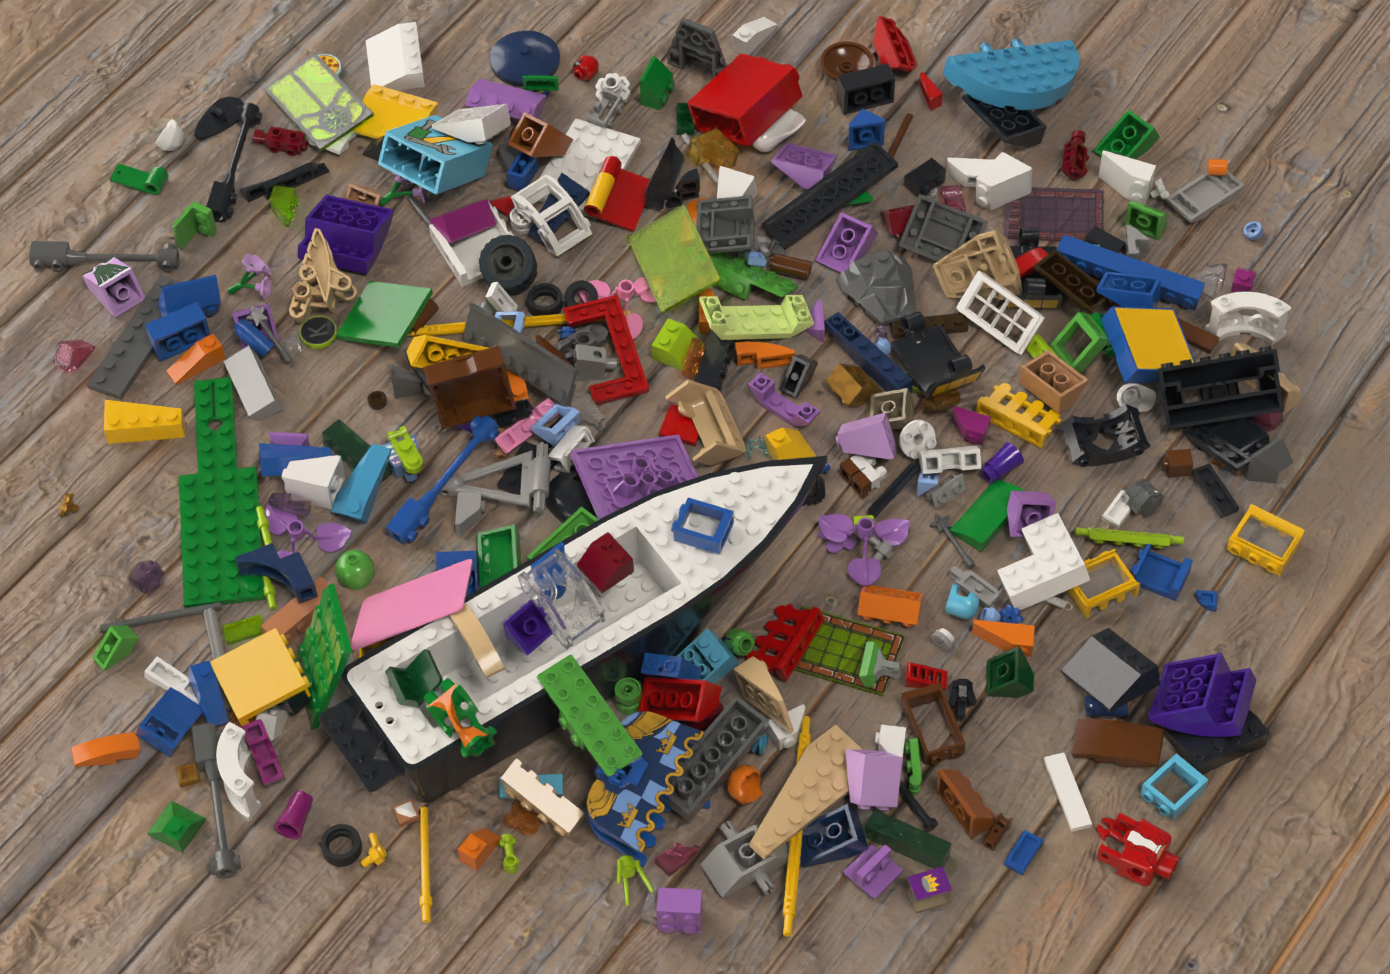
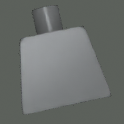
M576 344L572 366L578 369L580 373L576 375L575 382L601 380L604 378L605 369L616 370V358H606V349Z

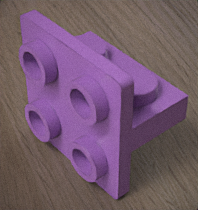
M870 845L868 850L864 851L844 870V875L873 899H877L903 871L901 867L891 860V849L887 845H884L880 850Z

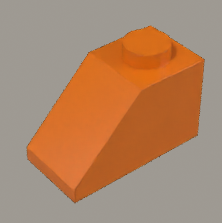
M487 828L470 833L458 848L460 861L478 871L500 844V837Z

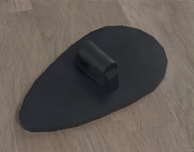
M224 97L217 100L208 108L197 123L194 133L195 138L199 140L209 138L239 122L235 120L237 107L243 106L244 102L236 97Z

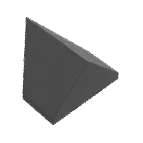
M394 364L390 365L395 399L421 395L424 392L421 379Z

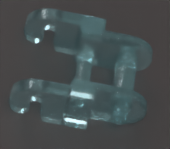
M761 435L751 440L747 437L745 443L749 459H752V449L761 448L764 451L765 457L768 456L766 444ZM759 442L760 444L757 446H751V443Z

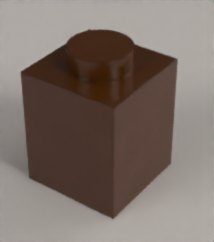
M1190 449L1167 450L1166 457L1162 460L1163 470L1167 471L1168 478L1191 476L1193 460Z

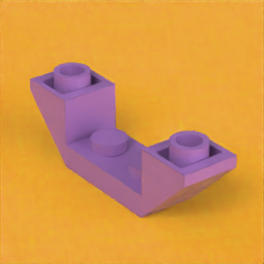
M759 373L748 384L749 389L763 408L793 427L809 425L820 414L819 409L806 401L799 407L775 391V381L762 373Z

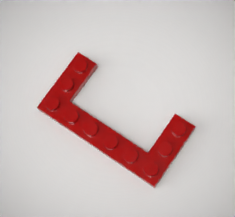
M618 295L563 308L568 327L605 319L624 375L622 378L589 386L594 406L649 392V386Z

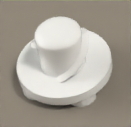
M914 420L908 423L901 431L899 438L902 452L913 459L919 458V451L931 450L937 443L933 427L924 420Z

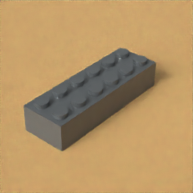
M735 696L704 732L703 739L691 747L694 752L693 757L690 760L681 759L679 761V765L684 769V775L681 778L672 777L669 779V782L675 788L674 794L669 797L661 796L660 800L690 822L769 729V720L738 696Z

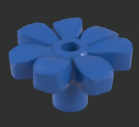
M1007 605L1006 609H1001L999 612L1003 616L1000 618V622L1022 623L1023 617L1020 614V609L1014 608L1013 605Z

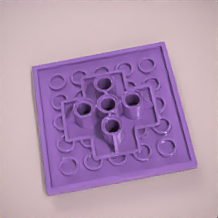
M679 435L571 450L570 454L598 520L653 492L698 477Z

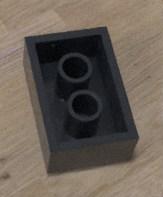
M888 63L837 76V102L843 115L861 111L862 108L866 110L894 103L895 76Z

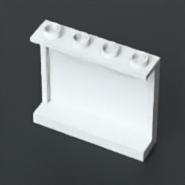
M490 202L489 205L496 226L450 244L432 224L429 225L431 239L462 287L483 279L479 269V258L481 250H483L486 243L500 235L508 234L514 236L511 231L508 232L505 221L499 218L496 207H492Z

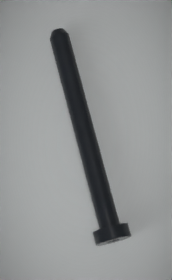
M900 780L899 792L923 821V828L926 832L934 830L938 826L937 820L929 817Z

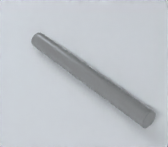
M684 133L681 136L682 140L718 186L719 176L688 134Z

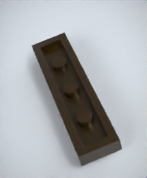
M962 313L924 317V330L942 325L947 334L968 332L967 318ZM901 320L891 323L893 339H900L906 336L901 326Z

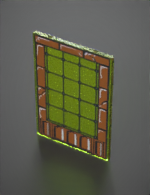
M801 605L800 610H801V611H804L805 609L811 610L812 608L805 607V606H802V605ZM821 611L824 623L794 671L883 697L889 684L890 676H881L875 681L873 687H865L859 677L866 643L875 642L887 661L896 662L905 635Z

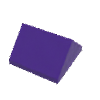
M534 596L503 622L506 639L526 656L558 630Z

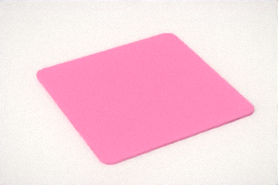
M472 559L459 562L366 598L362 603L351 641L352 651L460 611L465 603L473 564Z

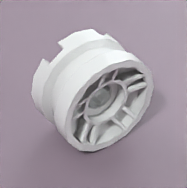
M516 208L510 213L512 230L518 234H528L534 222L530 223L516 211Z

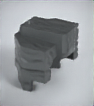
M1144 478L1135 481L1125 492L1129 497L1126 505L1131 507L1137 515L1142 513L1145 517L1154 514L1164 499L1161 492Z

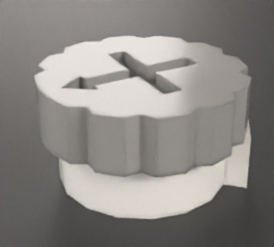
M941 628L931 635L933 643L941 650L948 651L952 647L954 637L946 629Z

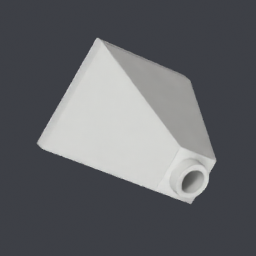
M720 166L717 199L752 195L754 199L757 196L758 190L754 176Z

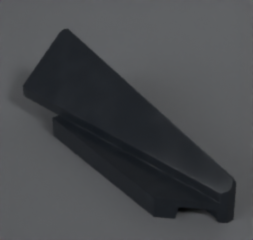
M672 137L646 188V206L659 209L664 208L665 200H668L672 194L684 164V155Z
M309 162L278 177L240 188V192L248 203L262 196L269 200L329 173V169L324 163Z

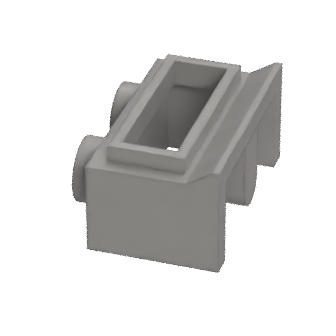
M603 87L601 102L596 101L594 103V113L592 115L587 113L586 119L587 122L606 129L613 127L615 116L623 111L624 104L621 95ZM610 103L614 104L604 121L600 120Z

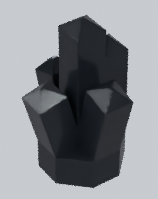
M959 678L952 681V690L948 703L951 709H955L958 699V720H965L966 700L969 706H974L977 702L973 692V682L968 679Z

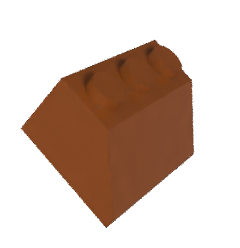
M939 770L936 792L969 838L973 839L990 830L993 826L994 815L990 808L984 806L980 794L977 791L974 792L971 788L969 779L963 776L959 770Z

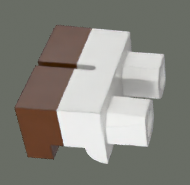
M856 454L840 463V476L863 499L868 496V492L873 488H880V481L887 477V470L883 466H879L876 469L872 467L876 464L875 457Z

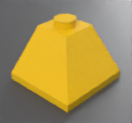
M782 427L765 435V449L773 460L817 457L797 430Z

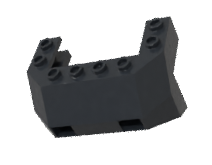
M1272 346L1260 347L1259 352L1250 353V349L1238 351L1236 356H1231L1230 353L1219 354L1218 359L1212 360L1211 356L1199 358L1200 362L1192 363L1191 359L1180 361V365L1173 366V362L1161 364V368L1157 369L1167 430L1284 411L1278 372H1280L1277 349H1272ZM1267 374H1269L1270 376H1272V377L1274 378V380H1272L1271 378H1269ZM1255 379L1257 391L1239 394L1238 382ZM1199 388L1201 400L1185 403L1183 391Z

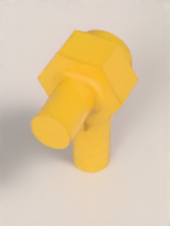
M370 833L368 836L372 847L368 851L369 856L360 861L364 868L373 862L380 865L385 861V857H387V852L379 844L376 833Z

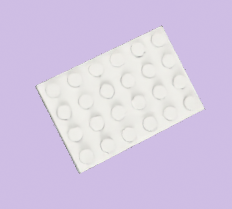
M575 118L566 133L567 136L573 139L566 154L552 156L539 178L548 175L558 180L560 174L564 173L591 192L605 158L608 156L617 157L622 163L621 169L625 170L640 146L641 139L609 128L604 129L593 123ZM549 194L540 199L539 201L545 203ZM586 199L578 208L584 216L594 218L584 211Z

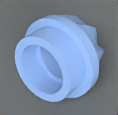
M879 337L874 343L885 355L891 352V344L886 338L882 339Z
M985 607L981 612L980 620L1000 622V614L993 607Z

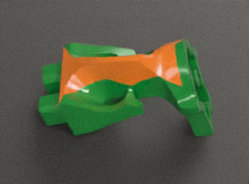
M446 678L440 684L441 688L445 691L444 694L438 697L432 690L424 696L428 705L426 707L447 736L451 738L455 730L459 734L462 742L461 754L464 758L470 755L478 757L486 749L496 744L492 737L498 732L491 726L484 728L479 723L476 714L479 712L478 708L458 682L455 684L449 678ZM462 702H466L468 704V708L466 710H463L460 705ZM446 717L450 718L452 726L448 727L445 724L444 719ZM463 719L470 720L471 725L468 727H463L461 725V721Z

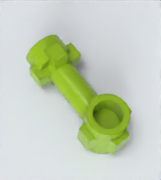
M503 834L499 841L500 848L504 847L506 856L503 861V867L507 873L515 874L520 867L519 859L514 856L513 846L516 845V841L512 834Z

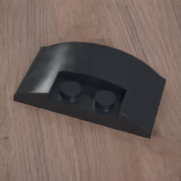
M1247 417L1195 425L1185 431L1187 438L1198 450L1203 449L1223 463L1225 469L1238 472L1249 465L1251 455L1270 443L1267 432Z
M575 465L570 468L569 473L560 472L549 482V496L545 499V505L560 522L564 523L581 507L597 518Z

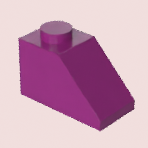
M1238 267L1231 293L1251 292L1257 271Z
M954 406L952 421L963 439L972 444L983 446L990 429L991 417Z

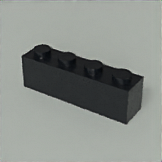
M711 329L694 382L716 388L722 392V379L727 376L728 367L726 366L727 363H731V350L735 349L737 340H721Z

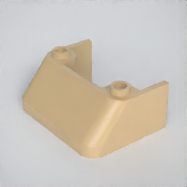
M687 380L665 396L666 400L678 403V410L683 416L692 418L703 442L704 448L693 457V461L712 466L741 456L747 451L726 401L718 389Z

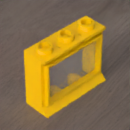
M1251 504L1247 513L1229 538L1226 550L1248 560L1252 564L1265 568L1270 573L1281 576L1302 543L1305 530Z
M1113 549L1109 552L1104 551L1093 559L1083 561L1090 581L1067 590L1087 619L1090 617L1092 608L1098 606L1100 610H1105L1111 599L1116 598L1118 603L1125 599V595L1129 591L1132 592L1134 597L1138 596L1140 583L1134 579L1117 555L1116 550Z

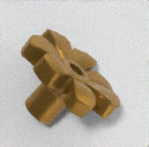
M65 494L64 500L58 508L60 516L63 517L69 510L75 513L78 511L79 506L72 502L74 494Z

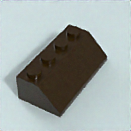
M1056 249L1033 266L1041 276L1091 316L1095 312L1102 313L1106 309L1110 299L1097 292L1099 284Z

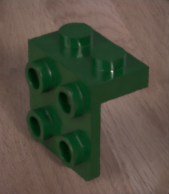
M426 649L406 669L390 666L385 671L397 701L400 705L420 707L425 701L424 696L432 690L435 691L443 682V678L430 651Z

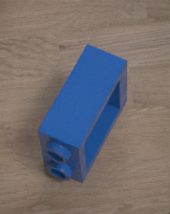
M688 497L686 503L682 504L679 509L678 520H674L671 532H673L674 541L720 555L735 522L734 511ZM690 512L720 521L714 537L683 528Z
M645 653L641 669L642 674L651 678L700 680L702 671L701 668L682 657Z

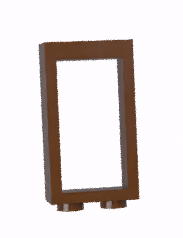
M940 683L901 693L900 705L914 738H918L919 751L925 765L939 764L943 760L957 759L965 754L966 743ZM937 701L955 744L928 752L911 708Z

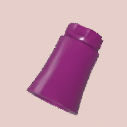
M296 791L274 824L275 830L286 838H301L313 797L304 791Z

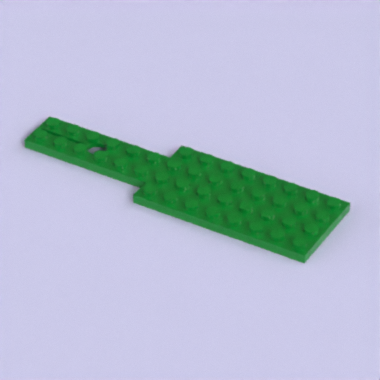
M231 377L194 381L198 473L179 476L184 607L190 608L220 602L221 605L265 600L262 575L241 576L235 557L262 547L261 531L257 524L258 516L256 508L259 506L257 467L238 468L233 381ZM212 421L223 423L219 430L216 431L208 427Z

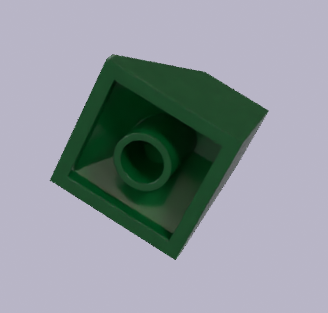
M1019 646L987 659L986 695L1019 698L1034 692V673Z

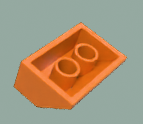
M876 585L863 586L860 592L857 615L862 616V619L865 620L877 618L882 619L881 621L884 623H893L895 621L902 622L901 625L913 627V625H917L919 622L924 593Z

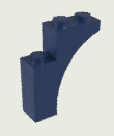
M273 543L235 557L241 576L262 575L276 579L285 584L294 593L299 604L318 597L315 583L299 552L280 559Z

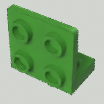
M194 201L184 210L179 219L175 220L172 226L176 243L180 250L187 245L198 231L210 237H214L217 234L212 209Z

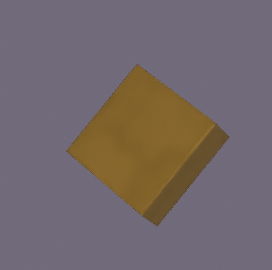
M196 762L176 766L180 788L201 783Z

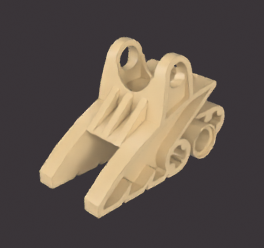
M317 228L314 229L311 237L312 241H310L307 248L308 253L305 254L302 262L303 265H301L299 271L303 282L295 284L293 288L294 296L289 307L290 315L298 324H302L309 319L311 311L315 307L329 308L331 313L334 314L338 300L351 302L356 299L358 294L357 289L352 285L350 277L338 271L329 244L321 230ZM316 280L318 285L312 287L310 283H314ZM350 289L354 290V294L351 297L344 296V292Z

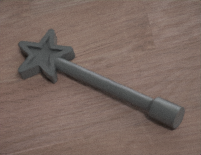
M251 306L252 314L246 317V319L254 320L256 327L260 323L282 354L281 357L286 364L290 363L293 359L288 352H285L264 322L268 320L263 315L265 307L257 310Z
M936 513V521L930 523V528H938L939 534H942L944 531L963 557L966 566L972 569L975 563L970 556H967L949 531L952 528V525L948 522L950 516L941 517Z

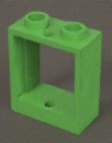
M1078 312L1050 346L1060 359L1079 373H1082L1107 345L1109 340L1089 314ZM1082 327L1092 341L1074 360L1064 346Z

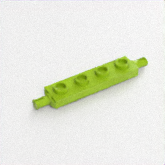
M1076 527L1075 535L1087 536L1093 539L1095 543L1113 541V544L1125 545V542H1128L1138 547L1151 544L1154 548L1161 549L1165 548V546H1170V544H1184V536H1172L1169 534Z

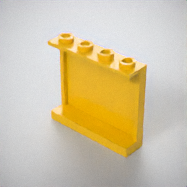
M276 628L210 662L241 726L249 724L248 719L304 690L308 697L311 696L308 690L311 685L307 677H301L300 674L303 673L299 662H293L296 657L291 647L286 648V645L289 643L284 634L279 635Z

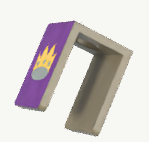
M943 866L908 876L910 887L907 888V894L915 913L951 903L952 888Z

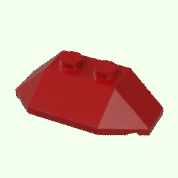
M879 16L873 44L881 65L888 63L891 70L912 72L918 65L908 40L902 31L895 26L896 23L893 19Z

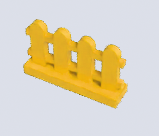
M1002 383L1000 386L995 385L993 387L994 392L990 397L981 396L977 402L975 412L990 416L991 423L1040 449L1045 445L1047 436L1051 435L1052 430L1050 429L1055 424L1059 425L1062 420L1060 419V414L1055 410L1051 409L1049 412L1043 410L1044 403L1042 401L1036 400L1031 404L1027 402L1026 393L1018 392L1016 395L1010 393L1011 386L1007 383ZM1005 398L1010 400L1006 406L1001 404ZM1021 407L1026 408L1023 414L1018 413ZM1038 415L1043 417L1039 423L1034 421Z

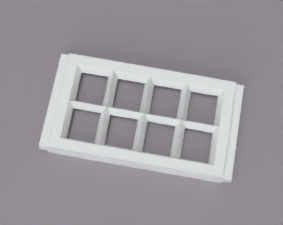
M981 271L977 272L956 307L959 312L1020 355L1024 353L1045 319L1042 314ZM983 283L993 288L987 301L977 294ZM996 292L1007 298L1000 310L990 304ZM975 297L984 303L978 315L968 309ZM1010 301L1019 307L1013 319L1003 313ZM987 307L997 312L991 325L981 318ZM1022 311L1033 317L1026 329L1016 322ZM1000 316L1010 322L1004 334L994 328ZM1014 325L1023 331L1017 343L1007 337Z

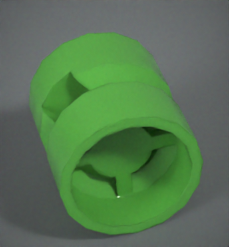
M623 678L615 685L616 708L622 714L631 715L638 712L642 692L641 685L636 679Z

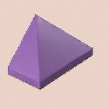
M818 300L810 312L814 324L804 331L820 342H824L822 300Z
M269 432L271 444L310 446L308 434Z

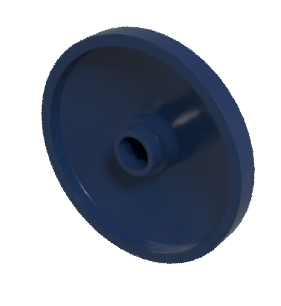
M513 32L502 37L493 46L490 53L491 69L501 81L509 85L523 87V76H553L560 65L559 48L549 36L540 32Z

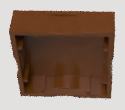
M499 346L423 367L442 430L473 421L478 415L480 417L484 415L493 416L517 409Z

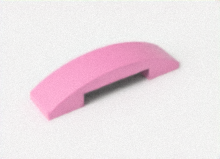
M547 398L533 410V414L529 418L518 421L494 439L505 454H508L535 434L531 430V426L555 405L554 402ZM559 413L553 416L546 424H548L552 419L559 415Z

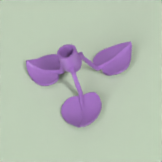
M268 502L265 515L270 524L269 532L280 536L287 530L291 538V553L285 550L278 551L280 559L294 554L295 542L303 539L305 534H308L314 540H318L319 548L328 553L339 551L352 535L351 530L347 527L327 522L317 527L318 536H315L308 528H304L300 520H297V514L293 508Z
M819 515V527L827 540L834 543H843L846 541L847 535L852 536L856 531L858 537L864 540L863 559L855 558L848 565L849 576L862 586L873 585L881 574L879 561L875 558L867 559L868 539L874 533L877 539H882V542L885 540L893 547L900 546L905 542L910 526V520L887 519L880 521L875 526L872 519L864 517L859 520L858 525H855L853 529V522L846 515Z

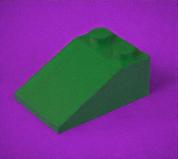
M1128 109L1093 151L1100 157H1102L1104 150L1137 159L1147 152L1160 136L1154 127Z

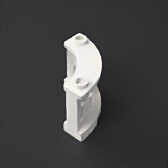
M1235 292L1211 301L1212 312L1210 322L1205 326V331L1220 337L1219 341L1229 336L1240 335V332L1251 333L1250 336L1260 338L1273 345L1286 335L1285 326L1291 306L1275 297L1257 292ZM1242 309H1254L1260 314L1246 316L1237 312Z
M229 722L218 741L217 766L223 780L226 795L232 807L242 818L249 822L261 807V803L256 799L253 791L254 782L245 774L253 753L248 749L245 730Z

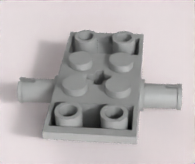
M731 821L726 822L728 826L723 823L720 830L727 840L718 844L700 864V867L723 899L756 881L764 895H769L768 890L772 893L776 886L767 874L788 863L789 848L786 843L764 860L749 846L760 825H753L738 833Z

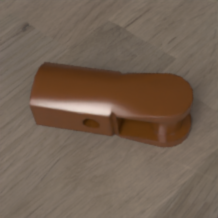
M1000 813L982 842L984 847L992 851L995 850L1009 829L1013 819H1007Z

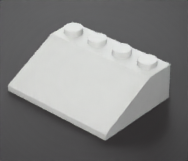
M416 22L397 24L366 40L371 86L375 84L397 91L425 87Z
M499 104L458 109L432 124V129L466 142L483 144L487 142L486 140L493 139V136L499 135V132L505 131L511 125L508 105Z

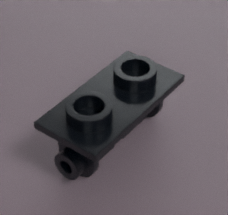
M524 398L515 402L517 409L493 416L498 426L504 428L514 423V417L517 422L527 417L529 418L533 414L532 410L534 408Z

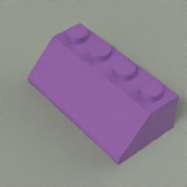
M479 79L470 88L465 106L466 108L507 104L511 123L518 124L524 112L539 119L546 95Z

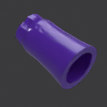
M1006 442L985 463L980 473L988 483L992 484L1014 468L1022 465L1024 458L1013 444Z

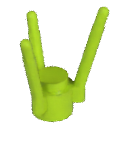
M630 855L622 856L617 860V884H621L623 876L627 907L630 906L628 878L633 877L636 870L651 893L654 892L652 885L640 866L639 860L635 861L634 857Z

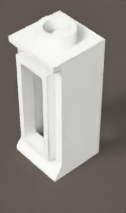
M573 425L548 455V459L560 461L554 466L555 471L570 472V468L574 465L570 456L571 450L588 448L592 442L594 443L595 440L591 435V431L585 426Z

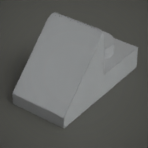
M1126 225L1125 231L1126 256L1134 259L1139 258V251H1148L1150 243L1148 237L1131 225Z

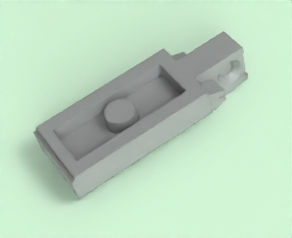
M957 566L950 570L949 577L954 583L960 585V589L967 595L970 592H974L979 597V603L982 606L990 608L1001 598L1002 593L971 570L963 572Z

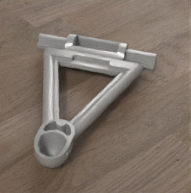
M540 442L537 445L536 458L534 459L532 450L461 475H453L439 494L448 497L457 496L458 492H482V498L528 507L531 506V497H534L533 511L542 514V511H545V499L549 496L551 462L548 459V444ZM522 464L520 495L465 485L466 482Z

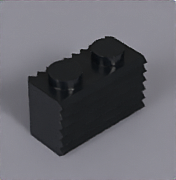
M932 157L904 176V186L917 197L919 194L927 195L934 187L940 186L945 182L946 169Z

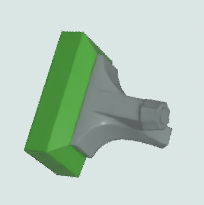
M867 642L859 674L864 686L873 687L875 681L884 675L896 680L900 679L901 674L898 671L902 670V664L900 662L887 661L875 642Z

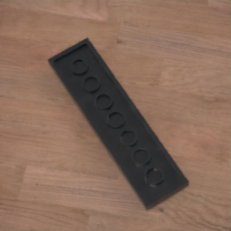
M874 141L762 222V228L786 250L898 168V162Z

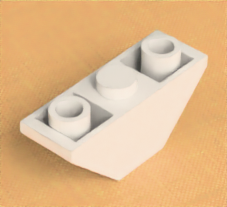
M947 158V173L964 187H976V178L994 159Z

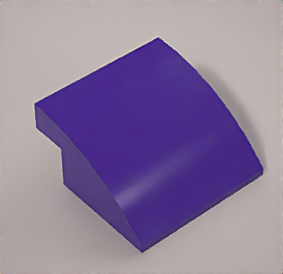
M325 195L305 218V238L298 245V259L304 260L305 254L308 253L309 243L312 241L311 237L314 229L317 228L321 230L325 240L328 242L337 268L367 274L385 242L393 219L394 209Z
M1222 653L1166 663L1148 718L1150 721L1166 728L1198 736L1229 737L1242 735L1257 680L1251 668L1231 671Z

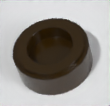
M374 391L368 395V405L371 409L381 410L387 405L385 393Z

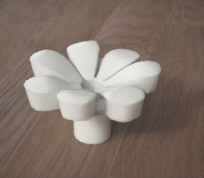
M1161 178L1156 180L1155 184L1157 187L1150 192L1153 198L1161 196L1162 199H1166L1170 196L1169 192L1165 191L1166 188Z

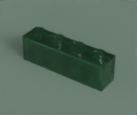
M340 419L322 432L323 445L331 448L336 455L341 456L342 461H345L352 471L371 447ZM389 461L387 463L381 483L392 475L391 464Z
M874 809L865 825L866 839L882 846L887 845L891 850L933 869L942 866L944 868L951 855L952 843Z

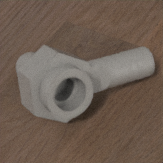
M755 237L754 250L748 251L761 252L764 257L770 255V251L767 249L769 245L765 237ZM744 251L738 252L741 258H743Z
M873 535L868 539V542L874 545V548L877 550L873 558L879 562L883 557L889 559L893 554L891 551L893 546L885 540L881 543Z

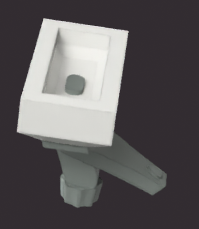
M498 282L491 284L485 297L486 301L478 304L479 307L490 314L516 311L518 307Z

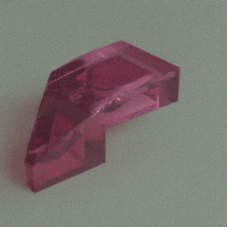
M959 185L940 187L941 195L944 201L947 202V205L958 208L966 213Z
M675 843L674 848L668 849L656 858L655 864L670 877L699 852L700 847L698 845L685 847L681 846V843Z

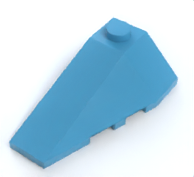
M372 444L337 492L330 511L331 513L368 523L392 449Z

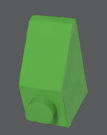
M128 625L110 626L92 658L103 670H108L131 653L139 637Z

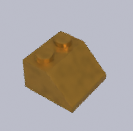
M839 363L826 379L831 385L830 389L839 394L842 398L841 401L849 407H860L869 401L872 394L883 392L865 371L858 366Z

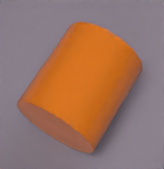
M1208 159L1207 175L1226 176L1227 160Z

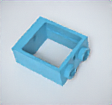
M1176 753L1143 783L1141 795L1147 803L1153 804L1164 817H1168L1173 821L1206 790L1208 779ZM1170 771L1191 787L1175 804L1154 788Z

